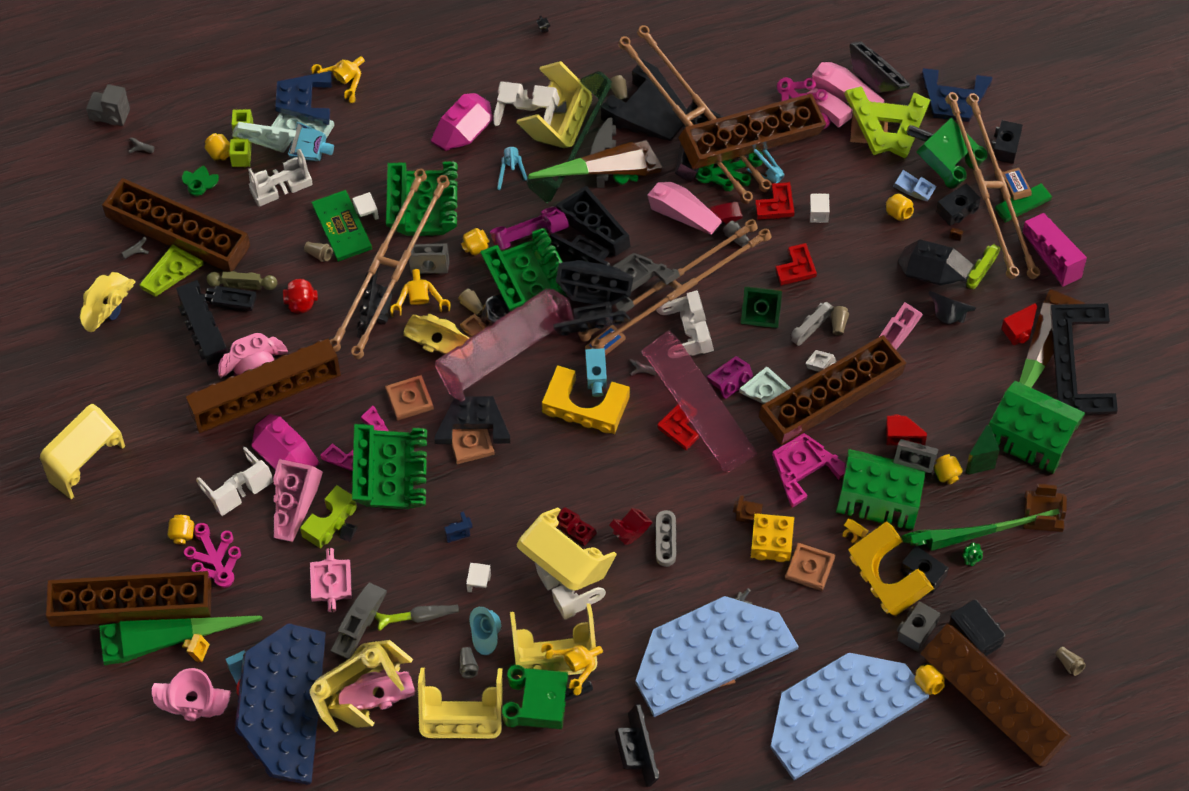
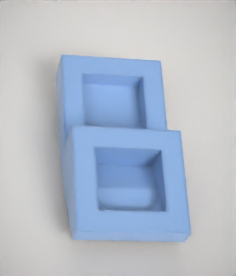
M904 170L893 185L896 189L924 201L929 200L937 187L923 177H920L918 180Z

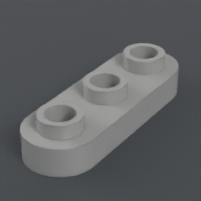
M828 302L820 303L812 315H808L803 324L793 330L791 341L798 346L801 345L830 316L833 306Z
M668 510L661 511L656 516V560L664 567L673 565L676 560V517Z

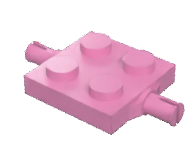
M329 548L325 550L326 560L310 563L312 602L328 601V612H332V610L335 612L337 600L352 599L350 559H334V549L330 548L329 555Z

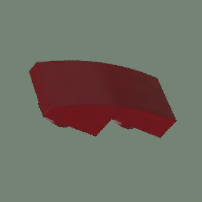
M738 202L725 203L708 208L721 219V223L725 222L726 225L732 220L735 222L743 218Z
M566 507L559 512L557 527L579 544L585 546L597 534L596 529L582 521L575 512Z

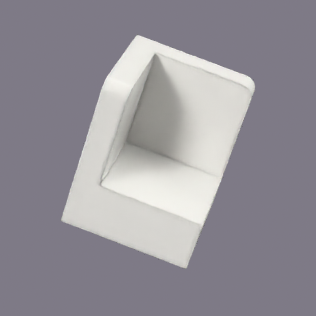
M370 192L353 198V205L357 214L359 213L362 217L372 213L375 220L379 219L378 210Z
M811 194L810 222L828 223L829 194Z
M470 563L466 583L467 592L471 593L472 587H487V582L490 581L491 577L490 565Z

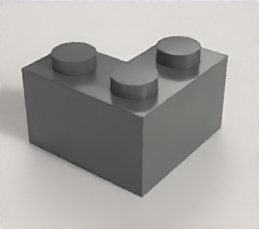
M107 84L104 93L93 92L86 108L89 119L95 122L101 121L111 125L123 126L130 111L125 88Z

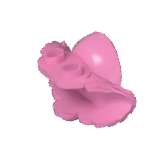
M254 333L232 343L230 352L224 354L223 358L220 359L218 375L220 378L225 377L232 370L236 374H242L246 370L257 368L265 362L274 361L272 355L288 354V350L283 342L276 337L268 339L261 333Z
M196 668L180 671L170 684L154 683L152 687L153 701L158 708L172 714H182L184 719L188 721H196L201 716L213 717L221 715L228 706L231 694L230 690L214 689L207 674ZM186 696H197V699L189 702L186 700Z
M384 669L380 673L368 672L361 675L355 683L344 687L340 691L338 698L340 705L352 704L358 710L372 709L379 706L380 709H386L391 707L392 703L414 696L415 690L408 672L396 671L405 688L401 691L388 677ZM379 687L383 690L384 695L382 698L374 697V688Z

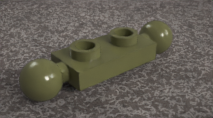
M230 271L223 272L222 276L217 272H212L207 276V283L212 287L223 284L224 287L235 289L261 290L263 286L267 290H273L277 286V279L272 275L262 279L260 274L253 272L237 273Z

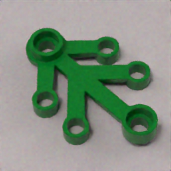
M750 153L749 158H747L753 167H759L763 163L755 153ZM732 159L722 161L734 179L739 180L742 186L750 185L751 176L749 174L734 171L747 167L742 160L730 163ZM715 163L699 168L696 174V179L699 182H714L723 186L725 191L733 190V183L729 179L717 176L720 174L725 175L720 167L713 168Z

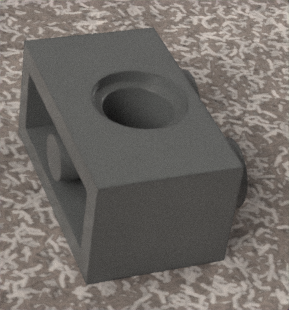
M447 244L414 245L409 258L411 274L414 269H419L420 274L448 273L450 260Z
M900 439L894 463L932 473L938 449Z
M920 601L916 607L912 606L907 614L908 619L906 622L902 621L897 629L899 633L897 640L919 652L939 622L940 617L938 611ZM913 624H919L921 627H914Z

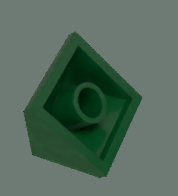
M745 286L741 324L778 328L782 290Z
M986 425L969 454L966 474L968 475L995 469L1000 449L989 425Z

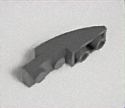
M608 118L599 129L592 145L591 154L616 147V140H612V136H616V125H612V118ZM597 174V188H604L605 181H608V174Z
M371 583L367 584L344 618L338 630L339 635L331 649L332 653L348 660L352 657L367 626L370 627L387 590Z

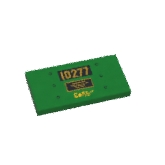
M346 190L312 201L313 209L337 261L372 250V245Z

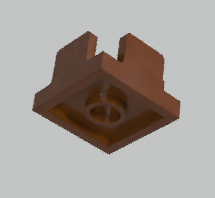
M1037 484L1036 491L1026 490L1024 517L1058 508L1060 514L1053 516L1037 515L1035 521L1024 524L1023 529L1063 532L1067 511V496L1056 493V485Z

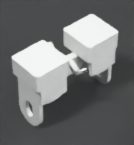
M500 82L499 95L494 112V125L498 126L500 124L506 103L513 104L517 109L535 111L540 107L546 108L544 120L550 125L554 109L558 107L560 100L557 89L535 85L532 94L533 99H529L527 97V90L523 89L522 84Z
M300 149L297 150L298 157L284 162V170L278 173L276 169L273 170L275 175L271 177L267 175L266 170L253 174L252 170L248 169L250 192L258 206L279 199L278 191L275 187L277 184H280L284 194H288L287 188L283 183L284 181H286L292 193L312 185V178L307 170L306 160Z
M697 290L686 293L687 296L674 299L671 302L668 301L656 309L661 315L680 312L685 334L691 337L688 339V342L673 346L668 350L667 355L671 359L714 351L705 321L702 302Z
M246 447L243 448L248 461L253 466L244 472L236 473L214 492L200 477L196 479L201 490L208 496L215 509L222 516L242 503L237 489L241 496L245 497L246 494L241 486L245 482L254 494L274 482L269 467L262 460L259 461Z
M535 563L537 573L546 589H552L554 602L564 620L584 610L587 607L586 604L596 603L605 596V590L600 587L581 595L574 594L575 590L564 586Z

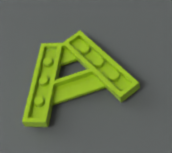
M862 86L846 90L844 95L850 108L853 109V114L873 155L890 151L906 159L915 139L907 135L906 130L909 125L920 127L930 100L914 92L908 106L869 101ZM879 121L900 123L897 133L884 132Z

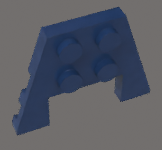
M923 68L922 77L928 92L933 118H952L957 121L951 106L945 101L946 96L950 92H954L958 96L957 104L961 120L970 122L974 113L971 106L967 104L966 98L971 93H975L979 97L977 102L979 106L981 99L992 83V77L976 75L974 90L937 85L939 70Z
M332 71L277 81L276 112L294 117L301 115L308 117L310 121H315L316 119L323 121L325 125H329L330 108H311L312 87H331Z

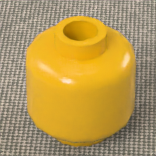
M214 133L205 140V150L213 160L221 159L223 161L230 156V142L223 134Z
M901 194L893 195L886 202L887 214L899 221L908 219L913 214L912 201Z
M475 228L463 235L464 242L461 245L466 253L470 252L475 256L480 251L487 249L490 241L483 229L480 231V229Z
M947 454L935 460L934 471L940 482L952 484L959 480L958 476L962 474V468L955 456Z
M174 515V518L169 520L168 538L174 540V544L184 545L186 541L193 538L194 522L187 515Z
M932 664L923 665L917 669L915 683L925 694L935 695L942 691L945 685V677Z

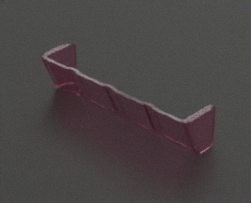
M545 289L525 302L523 306L517 307L497 320L491 327L488 326L465 341L463 345L454 348L436 360L435 366L449 393L460 401L465 400L463 390L553 332V324L574 320L570 303L566 297L554 289Z
M667 331L642 350L641 353L647 357L720 463L723 471L730 472L758 455L675 334Z

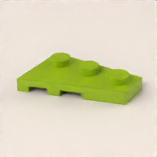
M172 245L140 283V288L156 297L203 266V261Z

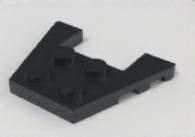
M493 396L454 397L435 435V444H452L453 429H493V444H511L510 434Z

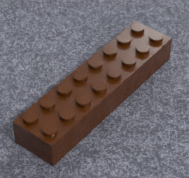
M812 93L685 127L678 138L692 169L754 153V149L761 151L819 135L827 124Z
M121 178L102 204L106 218L166 245H174L226 272L235 269L250 247L247 233L124 178Z
M882 335L761 405L758 417L779 444L783 445L902 375L906 361L887 338Z
M328 338L317 341L306 348H300L289 355H283L274 361L265 362L257 368L248 369L244 373L229 377L220 383L211 384L203 390L192 392L186 396V400L199 434L341 376L338 357Z
M208 571L48 580L46 617L50 627L119 623V621L211 617V579Z
M947 623L920 653L1038 765L1045 767L1072 737L952 625Z

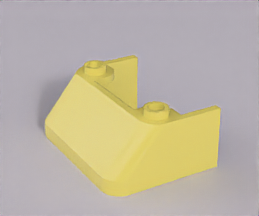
M559 61L541 66L539 70L550 80L548 87L557 89L560 98L558 106L566 100V113L553 114L550 125L539 114L518 119L517 123L536 141L568 148L573 146L592 102V94Z
M90 404L43 449L40 455V460L49 483L70 499L74 497L71 487L75 486L80 480L79 469L104 444L108 447L115 445L122 449L125 447L121 431L96 405Z
M559 508L542 513L525 531L517 543L520 551L571 590H579L604 579L617 555L615 552L603 556L597 548L583 550L556 528L559 523L557 520L560 512Z
M586 604L588 622L579 623L574 627L573 639L537 643L533 642V635L530 631L525 629L516 630L514 612H510L516 665H521L523 668L568 672V675L582 674L585 668L577 672L571 671L564 660V655H553L551 659H547L545 657L546 652L542 653L541 647L544 643H550L553 645V650L569 649L577 645L584 646L588 650L595 648L591 604ZM597 656L594 657L595 666L592 671L597 667Z
M390 640L363 643L352 655V657L373 644H379L386 650L395 670L398 672L400 664L411 663L413 660ZM381 664L370 672L380 673L381 670H384V667ZM379 687L373 689V695H375ZM341 690L325 699V703L332 716L357 728L374 725V722L370 720V712L367 709L358 710L352 704H339L338 697Z
M373 644L318 678L310 688L311 698L321 719L334 732H337L338 728L324 700L360 678L361 675L370 672L382 664L388 677L401 691L405 689L386 650L381 645Z
M420 668L418 680L420 733L426 738L498 737L502 728V668H498L497 687L485 689L482 694V702L442 701V695L438 688L425 686V668Z

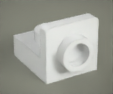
M815 350L805 364L808 369L820 372L837 361L833 354Z

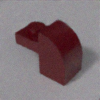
M631 508L622 520L613 519L609 526L613 529L614 535L625 545H629L642 536L653 522L640 509Z

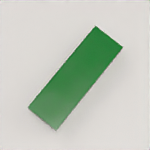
M1042 183L1031 188L1032 196L1014 200L1013 197L1010 199L1016 217L1052 199V195ZM1006 201L996 205L995 210L1005 223L1012 220Z

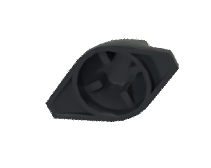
M932 291L928 293L934 302L935 315L943 323L952 324L957 321L964 323L967 312L975 311L976 309L974 306L954 301Z
M501 294L488 298L484 304L481 322H488L487 326L489 328L503 323L510 317L511 311H509Z

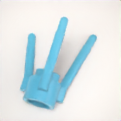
M507 147L504 150V157L501 158L502 164L498 180V190L501 189L506 164L511 166V170H514L515 165L518 163L524 180H527L522 158L518 155V149Z
M754 149V153L769 168L765 173L767 177L764 175L762 177L771 183H779L785 176L783 170L777 165L767 149L763 150L772 165L757 149Z

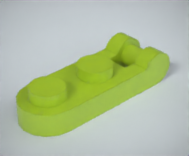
M995 244L987 246L983 254L984 257L982 260L978 259L974 267L975 270H972L968 276L966 285L969 289H975L997 258L1000 252L999 246Z

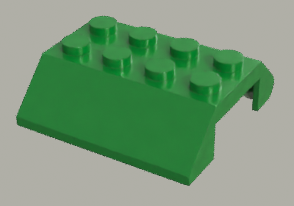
M443 162V170L425 171L427 178L421 182L418 190L414 192L395 231L405 236H414L433 198L434 191L438 185L437 179L441 175L447 176L450 184L447 188H444L440 198L437 199L419 236L444 235L457 227V212L454 211L457 208V181L455 179L458 177V164L456 162ZM388 163L386 226L389 228L394 224L415 179V171H407L406 163Z
M545 228L533 231L532 241L501 252L498 245L480 251L509 311L530 314L562 302L567 297V294L560 285L556 283L559 263L563 262L556 248L552 245L549 246L552 241Z
M1014 381L1006 390L989 426H991L994 436L996 434L995 439L998 446L1001 443L1002 436L1008 438L1004 446V452L1008 453L1014 443L1010 455L1026 461L1030 451H1032L1028 460L1030 464L1035 462L1039 452L1044 455L1039 468L1043 470L1049 459L1046 471L1054 474L1060 463V458L1074 431L1078 429L1085 412Z
M354 424L352 501L367 507L412 509L425 506L426 496L424 495H426V490L423 488L413 489V486L426 483L427 459L425 458L427 457V452H414V449L427 446V441L425 440L427 439V430L412 428L410 433L374 430V425Z
M848 449L844 479L836 513L845 514L847 502L849 501L847 515L852 516L855 502L862 503L859 510V518H864L866 508L869 506L866 520L883 523L887 510L886 522L890 524L893 519V512L897 511L900 512L897 527L902 528L905 515H907L905 529L913 531L919 511L925 471L895 464L894 459Z

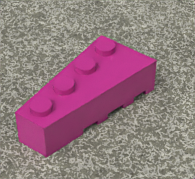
M1042 213L1025 221L1023 227L1024 235L1062 287L1082 278L1087 257L1052 220Z

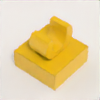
M848 519L844 524L848 529L843 532V536L847 537L852 532L854 537L851 542L856 543L859 540V536L865 537L869 530L856 521Z
M194 634L192 640L186 639L182 647L187 648V653L195 661L202 662L210 644L202 635Z

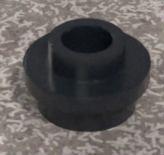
M542 15L539 16L540 18L536 21L541 32H549L548 28L551 26L547 18H543Z

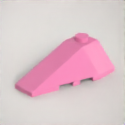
M821 62L812 74V79L816 83L815 88L823 89L846 103L848 101L844 95L845 91L862 86L869 101L884 103V99L847 68L832 62Z
M658 182L648 194L652 210L712 235L721 224V219L689 190L673 182Z
M279 459L274 475V502L276 503L274 538L290 542L294 541L318 491L323 473L321 470L314 466Z

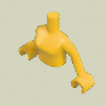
M361 56L353 62L341 60L337 64L322 69L321 65L315 64L311 70L312 74L315 72L333 71L335 78L343 84L353 79L350 89L344 92L345 99L350 97L349 102L354 103L355 90L361 76V71L358 67L365 60Z
M419 269L412 270L413 280L403 286L397 303L391 306L390 314L393 317V311L398 310L401 316V306L407 292L411 305H421L429 302V289L439 303L440 312H442L443 305H446L448 311H450V302L443 299L429 281L421 280Z
M544 643L541 647V652H546L545 657L547 659H551L553 655H564L567 666L573 672L585 668L578 679L570 681L569 688H575V695L581 693L583 682L595 666L594 657L603 653L601 646L591 650L581 645L569 649L553 650L552 644Z

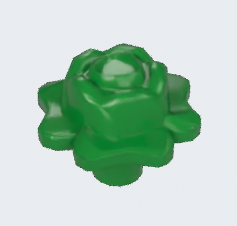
M972 542L964 548L962 557L965 559V564L974 566L976 562L982 560L983 551L980 548V544Z

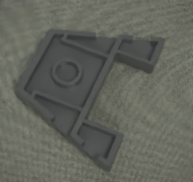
M632 253L612 266L634 277L631 292L654 276H657L666 285L680 277L677 269H668L666 265H658L653 263L651 259L636 253ZM627 297L616 303L618 311L627 312L634 307V303Z

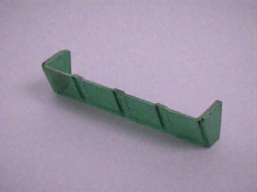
M600 71L582 77L580 80L599 101L588 118L586 126L574 145L567 162L572 161L577 154L612 86V81ZM565 175L558 176L557 182L552 177L528 179L527 185L544 202L548 203L552 201Z

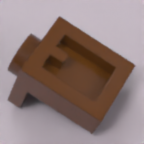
M740 495L739 502L735 501L733 513H736V521L754 524V515L762 513L763 504L744 501V496Z

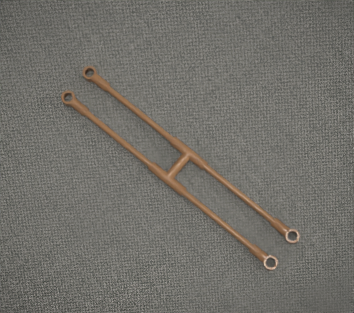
M640 26L637 31L638 36L644 38L651 48L655 49L698 106L697 109L687 115L674 103L640 60L637 52L630 45V39L626 36L621 37L618 46L621 49H625L632 59H635L673 107V111L686 127L692 126L691 120L702 113L709 121L717 119L659 49L656 41L649 34L647 26ZM744 155L740 156L759 183V189L762 192H767L772 186L771 182L764 179ZM718 162V166L740 194L741 202L749 204L753 199L752 193L746 191L734 179L722 162Z
M950 92L946 96L945 101L951 106L953 115L956 116L974 168L973 172L983 200L986 202L1004 254V261L1007 267L1006 275L1009 279H1014L1019 275V270L1014 266L1011 256L1008 254L989 200L990 196L987 188H1000L1025 254V261L1028 267L1027 275L1029 278L1035 279L1040 275V270L1035 266L1032 256L1029 254L1010 200L1009 190L985 130L981 111L977 103L979 97L975 93H971L966 98V102L971 106L974 116L977 118L995 169L994 173L997 181H984L960 117V110L957 104L958 96L954 92Z
M423 169L415 171V179L410 187V192L384 243L381 244L368 270V275L341 328L338 329L334 339L330 340L332 345L337 344L333 347L335 352L341 348L340 342L346 332L345 329L372 275L375 274L378 266L383 264L396 268L391 277L392 280L364 335L360 338L357 346H354L351 350L355 359H361L364 356L363 349L369 339L368 336L395 282L400 278L437 199L440 198L444 188H447L450 184L447 176L441 175L438 177V185L434 191L433 198L407 250L404 251L400 261L384 257V254L414 192L418 190L421 182L427 178Z
M754 219L748 220L745 226L736 231L734 235L682 269L679 268L680 277L684 275V272L736 238H740L748 232L756 231L758 228ZM769 229L759 231V235L750 240L747 245L698 277L692 278L683 285L677 282L676 279L668 285L675 290L666 295V298L613 333L610 332L601 339L593 340L591 342L592 348H604V345L615 339V336L668 301L671 302L697 285L700 280L750 247L753 248L762 241L770 240L771 233ZM662 281L658 282L653 288L633 300L634 305L667 285ZM589 329L587 332H579L578 335L581 341L585 342L600 329Z

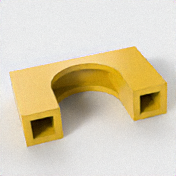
M557 365L542 401V413L550 417L562 418L567 422L579 423L587 428L599 429L603 433L615 434L630 397V387L611 382L606 397L601 404L593 408H581L573 404L569 399L576 381L575 370Z
M885 522L848 550L851 553V561L862 570L860 572L862 578L871 584V592L876 598L879 597L882 603L880 605L887 614L890 613L896 617L934 588L926 575L919 569H916L895 584H885L882 582L878 572L881 559L886 553L903 542L894 527Z

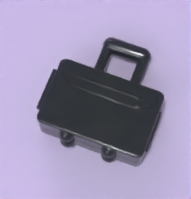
M974 599L951 613L949 624L955 627L985 656L999 649L1004 643L1005 633L1000 629V624L995 623L988 614V610L983 608L977 600Z

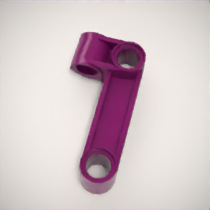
M550 207L541 211V215L509 228L505 226L494 228L490 231L494 246L498 245L499 249L502 250L508 248L511 245L510 242L530 235L533 231L545 228L550 234L568 228L569 224L563 212L556 207Z

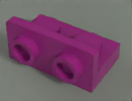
M735 356L709 374L707 379L709 383L720 389L722 397L726 399L754 376L750 364Z

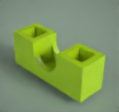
M233 110V130L238 122L253 124L251 110ZM236 137L230 139L229 155L232 167H250L252 142H249V139H239Z
M337 485L325 498L326 508L332 512L331 515L326 518H319L311 514L300 527L302 537L320 549L324 544H328L331 541L335 531L342 528L345 519L349 515L351 516L357 508L356 502L352 501V494Z

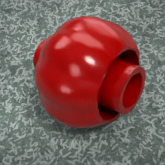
M304 279L292 280L288 283L287 289L283 290L284 304H289V310L297 314L309 311L314 301H318L317 290H313L312 285Z

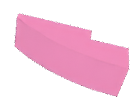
M814 88L813 90H810L808 93H815L819 89ZM827 92L828 97L825 101H815L820 112L825 113L830 121L839 128L852 118L853 109L839 98ZM821 93L819 95V98H822L824 96V93Z
M904 302L896 316L891 318L880 336L884 335L892 346L897 349L923 314Z

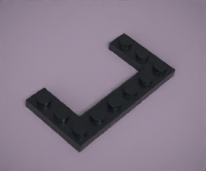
M1108 303L1051 305L1050 314L1057 400L1085 412V415L1117 414L1116 393L1078 394L1072 325L1109 324Z

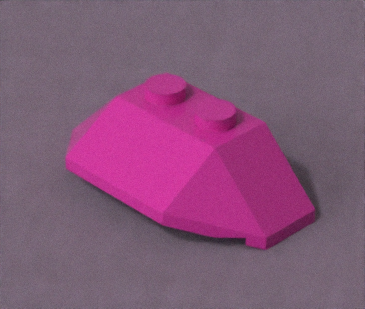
M476 93L463 94L441 117L431 143L444 151L471 144L493 120L490 102Z
M269 414L255 425L252 448L275 470L279 459L310 465L315 468L320 464L306 441L280 416Z

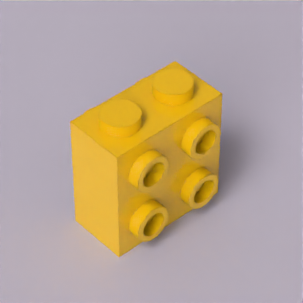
M755 514L751 558H756L757 560L771 559L778 562L790 561L794 517Z

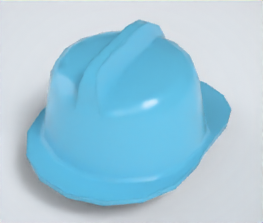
M477 607L473 609L469 618L472 641L477 652L482 655H488L497 646V634L501 629V620L492 610L489 611L485 607Z

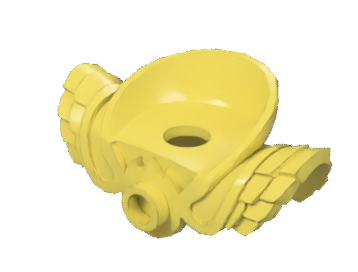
M112 272L109 276L101 275L96 278L92 286L83 295L84 302L80 311V321L85 330L94 332L95 329L99 328L100 324L111 315L112 311L127 296V292L131 290L135 283L134 279H128L117 272ZM108 298V304H104V300Z
M428 314V316L412 315L404 329V336L412 341H416L420 345H424L423 349L431 353L435 350L442 354L464 359L471 354L473 349L470 338L462 334L454 323L446 319H439L432 314ZM433 334H442V340L439 343H434L432 341Z

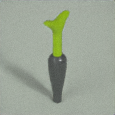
M458 605L418 606L412 608L410 612L384 615L377 612L375 618L379 622L378 629L381 631L389 623L412 620L417 623L429 621L451 613L459 612Z

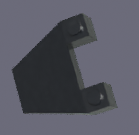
M642 59L641 61L666 93L686 114V107L659 69ZM638 64L632 70V84L639 87V89L626 103L610 95L601 106V120L606 121L608 118H612V125H616V128L631 129L635 133L640 131L648 133V136L671 141L684 124L673 111V107Z

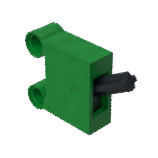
M950 118L935 134L912 125L908 126L906 130L907 135L925 141L916 153L944 180L948 188H957L966 179L967 173L964 168L955 165L965 157L967 166L973 168L959 125ZM967 134L979 167L987 159L988 153L984 147L979 146Z
M513 665L507 672L508 684L515 690H520L525 686L522 708H520L514 702L506 703L502 708L503 722L508 727L521 725L562 730L566 701L591 692L593 690L592 683L589 680L584 681L581 693L575 695V688L570 689L568 687V672L523 668L521 665ZM515 675L521 676L520 679H513L512 677ZM508 713H516L514 717L507 716Z

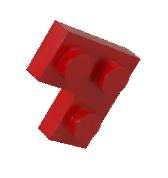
M790 182L772 183L773 199H762L755 202L757 219L794 217Z
M806 243L788 247L792 263L779 265L775 268L780 285L817 277V272Z
M682 400L657 424V428L683 449L687 450L699 438V434L687 425L697 415V410Z

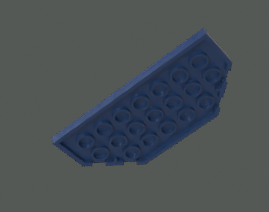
M287 624L243 654L235 731L239 736L242 735L248 744L247 747L255 758L262 762L266 768L265 771L270 777L306 785L312 782L318 710L311 698L310 688L322 676L326 632Z

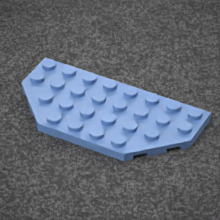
M724 596L653 629L635 683L651 713L656 717L797 650L798 645L778 612Z
M847 653L782 692L771 749L793 780H796L929 698V694H925L915 683V676L905 663Z

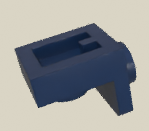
M464 511L460 512L461 523H451L444 527L448 543L470 537V529L473 527L470 517L466 518Z

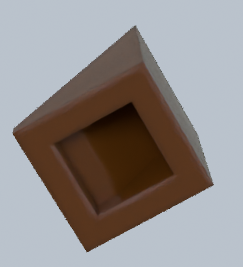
M952 228L949 238L961 241L964 231Z

